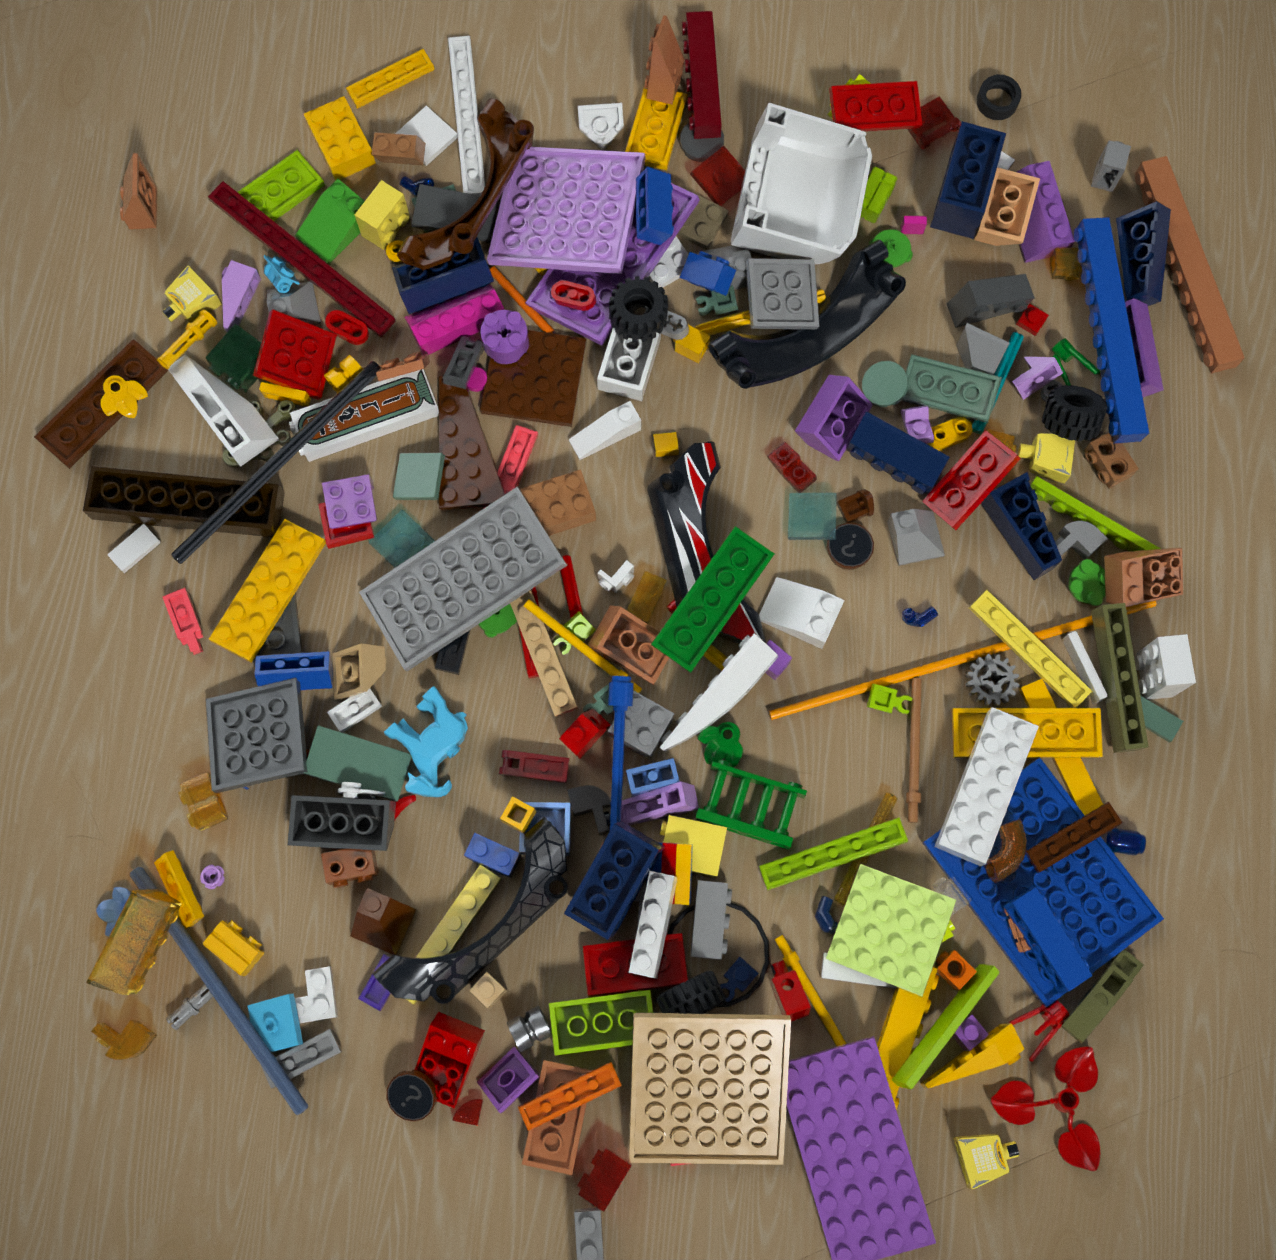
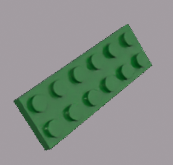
M735 526L654 639L651 646L691 673L775 554Z

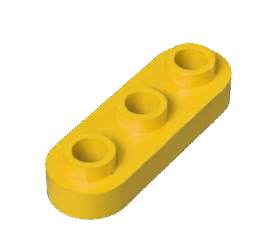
M957 417L931 427L934 442L927 445L941 451L964 442L972 433V424L964 417ZM961 425L965 430L960 431L957 426ZM940 433L944 438L939 439L936 434Z

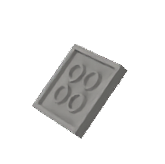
M749 258L746 261L751 329H817L819 327L814 260Z

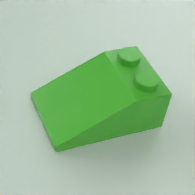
M337 179L322 193L295 237L329 265L360 234L354 214L365 201Z

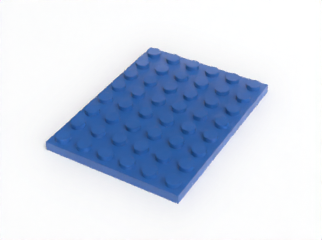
M1038 758L1024 768L1020 774L985 865H976L934 847L941 829L922 844L1041 1004L1047 1008L1065 993L1059 994L1031 950L1025 952L1017 950L1015 944L1017 939L1013 938L1008 923L1010 918L1009 915L1006 916L1004 911L1005 904L1036 887L1038 891H1041L1046 897L1047 905L1052 913L1059 917L1064 932L1073 939L1075 949L1089 964L1091 974L1164 918L1101 836L1042 872H1036L1024 852L1085 816L1042 759Z

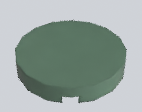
M880 361L872 365L865 372L862 380V390L866 398L873 405L879 407L898 404L906 396L909 388L905 370L899 364L891 361Z

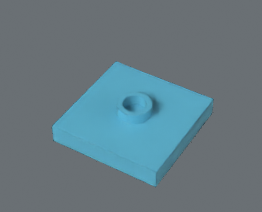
M294 993L247 1005L251 1024L271 1052L303 1044Z

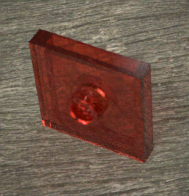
M723 146L692 170L690 175L714 203L723 206L741 191L745 170L727 148Z

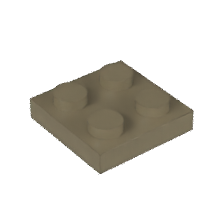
M698 195L700 201L677 235L708 250L726 220L729 210Z

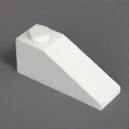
M629 401L604 414L571 437L569 442L578 459L581 460L641 431V419L633 404Z

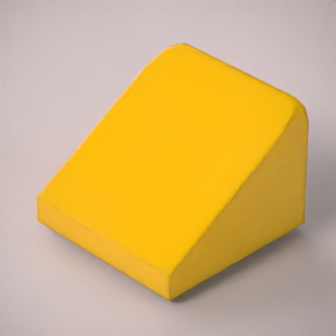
M676 432L653 434L656 457L679 455Z

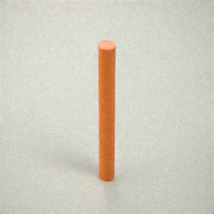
M495 266L490 268L493 278L543 332L553 333L554 329L537 311L526 305L527 300Z

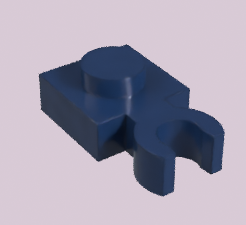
M740 956L723 975L728 982L720 984L721 989H726L729 992V996L725 1000L726 1003L734 998V990L736 988L742 993L759 974Z

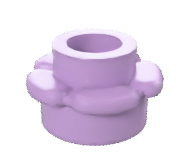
M206 866L200 875L201 883L205 884V887L208 889H215L216 886H221L225 880L223 876L224 870L220 866Z

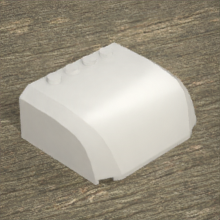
M768 103L756 125L731 236V245L779 259L814 260L815 264L830 262L840 257L857 236L872 159L871 149L868 148L865 139L866 132Z

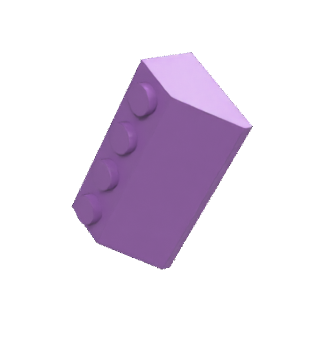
M1050 161L1027 165L1017 171V173L1040 178L1024 241L1022 244H1019L1025 263L1068 254L1075 242Z
M1133 298L1126 301L1125 304L1142 396L1146 397L1164 389L1148 305Z

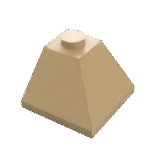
M361 643L333 653L334 700L339 701L367 692L386 670L384 646Z

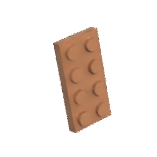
M543 1060L536 1098L592 1070ZM587 1103L529 1130L522 1165L573 1175Z

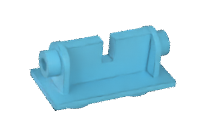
M266 255L263 256L268 262L264 267V274L273 283L278 292L287 293L292 283L300 284L294 276L295 273L286 267V262L277 256L273 258Z

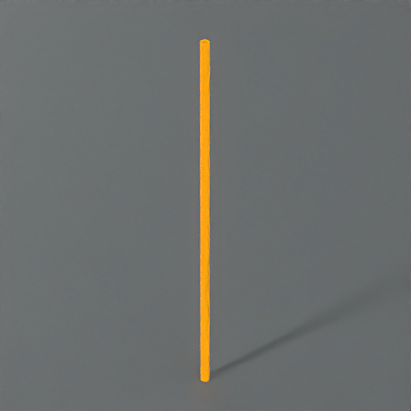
M1156 601L1126 607L1127 615L1155 607L1157 605ZM1092 615L1037 631L1033 634L1039 640H1044L1093 625ZM1000 642L770 710L769 716L771 720L869 692L871 691L872 684L889 686L970 662L979 657L983 658L987 654L993 655L1007 651L1010 648L1004 642Z

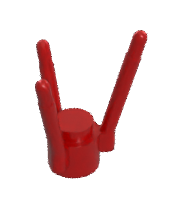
M1057 1000L1047 1008L1041 1005L1009 1021V1023L1015 1025L1044 1012L1042 1017L1045 1022L1034 1032V1035L1038 1036L1047 1027H1053L1030 1056V1062L1036 1059L1055 1033L1061 1028L1064 1020L1069 1017L1067 1009Z

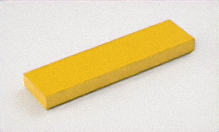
M421 49L346 87V90L358 109L435 70L434 65L425 50Z

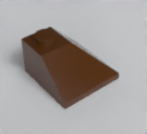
M367 888L356 912L350 936L390 954L397 955L417 909Z

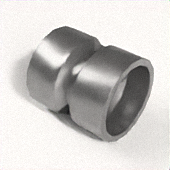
M539 1006L527 1011L524 1018L518 1016L507 1022L520 1052L534 1046L535 1040L541 1042L552 1036V1031Z

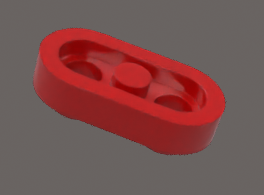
M562 280L556 282L551 288L552 298L558 305L587 311L593 308L596 303L595 293L589 286ZM567 293L565 297H561L562 294Z
M333 310L327 314L325 324L329 332L336 334L353 345H361L368 340L369 331L364 322L341 310ZM337 322L342 323L339 327L334 326ZM357 332L361 333L359 337H355L354 334Z

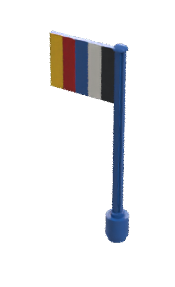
M612 676V681L609 682L608 705H612L613 711H615L610 831L615 823L621 822L625 713L628 711V706H633L634 683H631L630 676ZM658 842L665 847L652 871L677 877L672 904L690 905L693 844ZM648 878L635 901L644 900Z

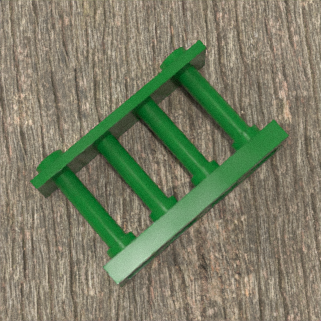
M718 760V763L713 761L710 770L717 772L708 804L703 809L698 808L695 821L727 827V831L789 850L793 838L788 836L789 832H787L792 812L797 797L804 799L807 790L802 789L803 786L795 782L784 784L733 768L732 763L724 760ZM726 775L741 780L731 813L727 814L726 817L717 814L718 810L716 808ZM752 782L764 786L755 819L748 824L741 821L740 814L749 784ZM773 790L787 793V798L778 828H775L773 832L764 829L765 825L763 823Z

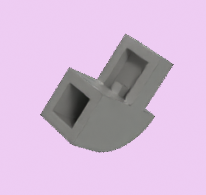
M1074 521L1061 529L1058 533L1061 537L1055 543L1061 556L1072 547L1085 560L1108 538L1093 524L1085 521Z

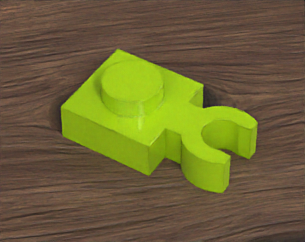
M579 611L563 625L583 642L596 631ZM557 635L553 638L552 643L556 646L560 642H565V646L560 651L563 655L567 654L571 649V644L560 635Z
M872 684L867 707L887 713H892L893 707H895L899 713L908 714L909 710L903 709L901 704L904 700L912 701L913 698L907 695L896 697L898 690Z

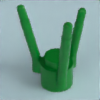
M1066 338L1060 340L1052 348L1051 351L1055 354L1053 357L1057 360L1063 372L1061 376L1066 385L1071 386V383L1061 363L1062 360L1066 363L1075 357L1093 374H1100V370L1079 353Z

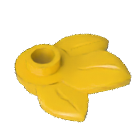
M113 375L104 381L103 390L105 394L101 399V408L107 416H111L118 411L125 417L135 418L138 410L136 400L148 397V393L140 383L125 381L122 377ZM118 383L120 390L117 392L112 391L111 384Z

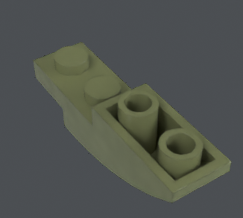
M1125 949L1118 953L1061 1027L1082 1044L1134 981V977L1144 964Z

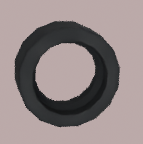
M998 74L990 76L980 87L977 95V106L980 112L987 118L992 120L1007 119L1015 113L1019 105L1021 88L1009 76ZM1002 89L1010 95L1012 101L1007 106H996L987 99V91Z

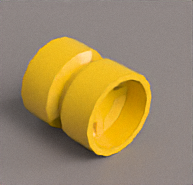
M348 355L339 363V368H332L324 377L338 394L363 368L351 355Z

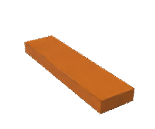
M609 1062L518 1106V1109L529 1131L622 1086L612 1062Z

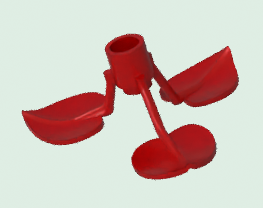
M1092 1047L1072 1049L1057 1060L1054 1069L1055 1076L1060 1082L1066 1083V1089L1058 1092L1054 1098L1033 1102V1090L1022 1081H1010L1004 1084L991 1097V1104L996 1113L1007 1122L1015 1125H1025L1032 1122L1035 1118L1034 1107L1054 1104L1058 1111L1068 1113L1067 1128L1069 1132L1062 1133L1058 1139L1060 1156L1065 1162L1074 1167L1089 1171H1096L1098 1169L1101 1152L1097 1134L1090 1126L1084 1123L1078 1124L1074 1129L1072 1127L1073 1115H1075L1073 1109L1079 1105V1096L1076 1092L1082 1093L1095 1087L1098 1080V1068Z

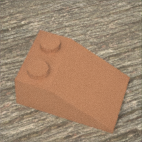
M133 153L124 175L123 187L120 188L123 200V207H120V217L122 221H125L129 229L157 228V187L138 153Z
M610 605L588 643L590 648L605 659L652 685L655 684L669 659L651 646L659 631L621 606Z

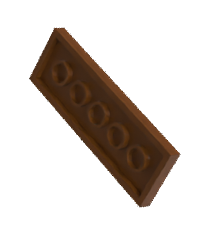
M133 339L34 438L70 469L123 416L118 411L111 416H107L103 412L101 399L105 394L103 390L104 381L110 376L117 375L125 381L140 383L148 392L168 372V369L162 367L153 355ZM112 383L111 390L114 392L119 391L120 385Z

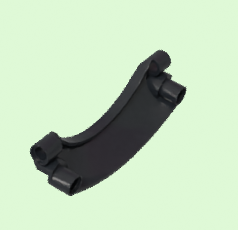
M878 239L853 255L842 279L830 296L818 308L819 327L817 329H785L780 332L760 336L745 335L729 330L708 343V349L718 366L726 371L728 378L743 389L789 378L827 360L856 339L903 292L906 280L894 272L892 264L884 260L888 258L889 252L886 245Z

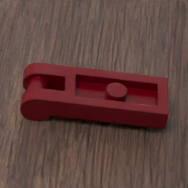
M502 750L501 758H503V765L499 769V775L567 783L569 758ZM513 760H520L519 769L512 768Z

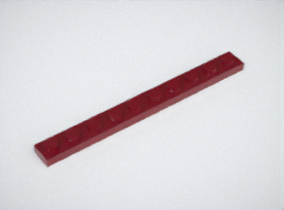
M224 181L208 196L210 202L355 318L364 322L380 338L396 322L391 314Z

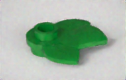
M724 722L719 727L709 726L701 731L698 740L707 744L704 752L707 764H712L713 761L718 763V760H723L724 758L727 762L732 763L733 767L740 762L743 747L739 742L740 729L735 723ZM727 729L733 733L729 739L724 736V731Z

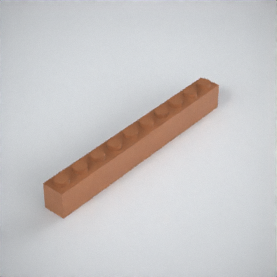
M1164 156L1141 162L1135 172V182L1141 188L1143 203L1149 205L1157 201L1171 209L1166 263L1171 267L1173 282L1178 286L1181 303L1185 305L1188 312V322L1193 326L1196 333V343L1201 347L1204 354V364L1209 368L1211 374L1235 368L1245 357L1168 157Z

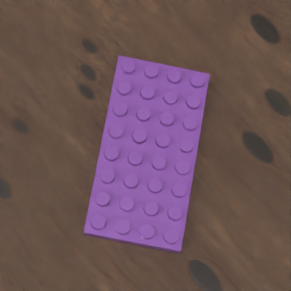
M672 184V225L674 226L672 236L662 245L637 239L635 208L622 274L548 269L526 301V305L539 314L603 345L613 329L611 320H609V300L613 289H617V284L620 282L624 284L627 278L635 280V277L640 276V279L644 280L645 277H649L700 201L699 196ZM562 280L589 286L595 293L596 303L593 308L587 311L561 306L554 302L551 288L556 282ZM567 293L562 294L561 297H565Z
M874 1036L789 1060L787 1108L832 1260H878L936 1244Z

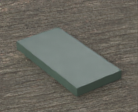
M911 354L906 370L909 388L906 396L901 401L920 406L925 405L931 409L988 423L1002 377Z
M318 725L307 756L306 766L308 772L303 774L340 785L342 782L361 783V789L385 792V795L379 797L398 801L411 755Z

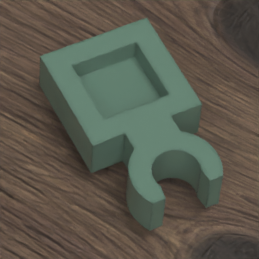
M730 286L726 296L711 291L712 297L699 296L696 298L698 305L706 304L704 308L698 309L701 316L709 314L711 310H715L716 315L738 310L733 286Z
M609 684L593 695L597 702L585 705L582 709L584 712L591 708L595 709L600 715L602 711H605L607 715L614 712L613 706L608 705Z

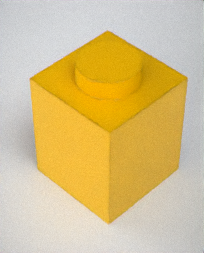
M688 325L689 333L685 338L680 340L673 339V342H675V352L699 364L708 349L711 336Z
M512 796L500 819L506 825L525 834L536 814V810Z

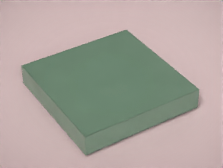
M400 453L393 498L396 500H438L445 455L442 453Z

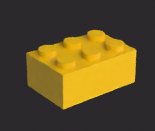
M345 96L304 113L308 128L335 181L376 164L374 156H372V149Z

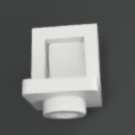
M626 560L612 578L600 569L597 573L598 583L605 590L610 591L611 589L617 593L623 585L627 586L635 576L633 574L634 565Z

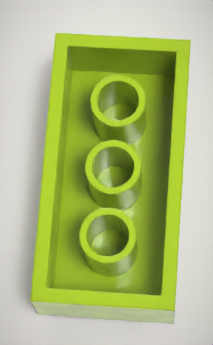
M650 990L549 1003L554 1054L563 1055L633 1045L634 1013H653Z

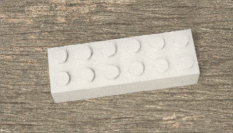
M993 707L986 713L934 847L979 866L987 863L1039 726Z

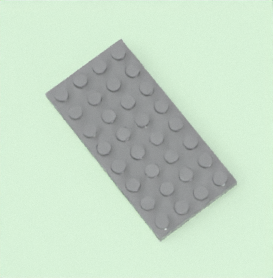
M516 487L359 593L403 669L409 671L566 567L567 563L521 490Z

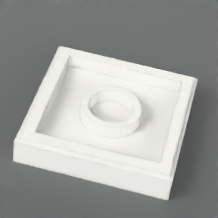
M427 106L395 133L417 135L426 143L423 162L426 166L458 138V134Z

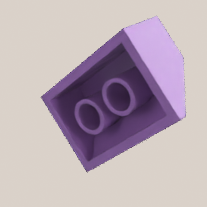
M828 375L795 432L807 445L839 461L866 411L869 412L873 404L849 377Z

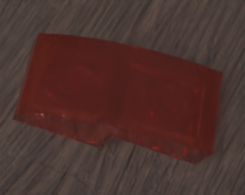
M786 442L767 455L777 471L799 494L817 480L816 474L801 461L800 455Z

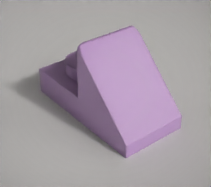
M1024 357L1029 370L1012 382L1024 400L1063 374L1054 357Z
M922 405L901 409L906 433L925 444L933 443L934 435L929 422L928 406Z

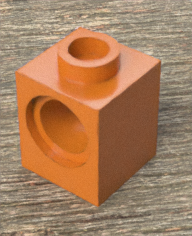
M945 950L935 960L937 965L934 968L938 969L937 973L954 990H960L977 972L955 950L949 951V953ZM951 961L955 962L959 967V971L955 976L951 975L947 969Z

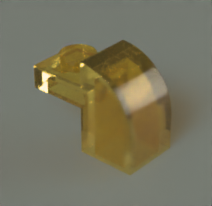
M130 1020L121 1034L106 1023H97L91 1031L97 1036L95 1040L107 1048L111 1046L105 1056L116 1060L132 1059L140 1056L148 1049L157 1034L137 1020Z

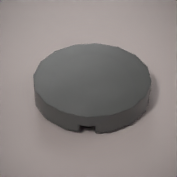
M688 123L681 132L680 146L689 159L696 162H707L721 153L724 146V134L721 129V138L694 139V131L689 130Z

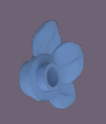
M115 887L112 899L102 901L96 909L99 918L108 922L105 935L108 937H118L125 934L129 925L139 922L144 913L140 903L133 900L131 892L123 887Z

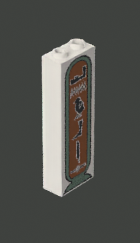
M424 369L367 385L299 450L300 455H305L310 462L439 416V409ZM333 398L291 412L292 421L289 422L293 435Z

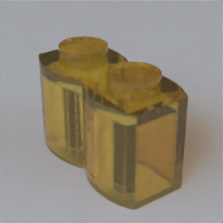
M206 772L180 784L179 798L183 805L187 804L189 813L187 814V819L192 828L195 827L203 831L228 820L220 794L212 791L210 773Z

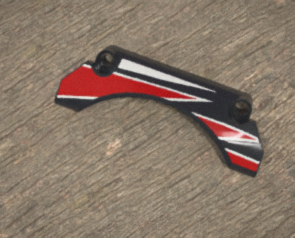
M712 441L692 444L670 465L671 473L662 474L651 482L647 488L676 607L679 606L714 556L706 529V502L711 483L720 470L721 465L715 442ZM744 600L741 601L717 635L740 644L747 635L752 637L755 633L766 643L759 614Z

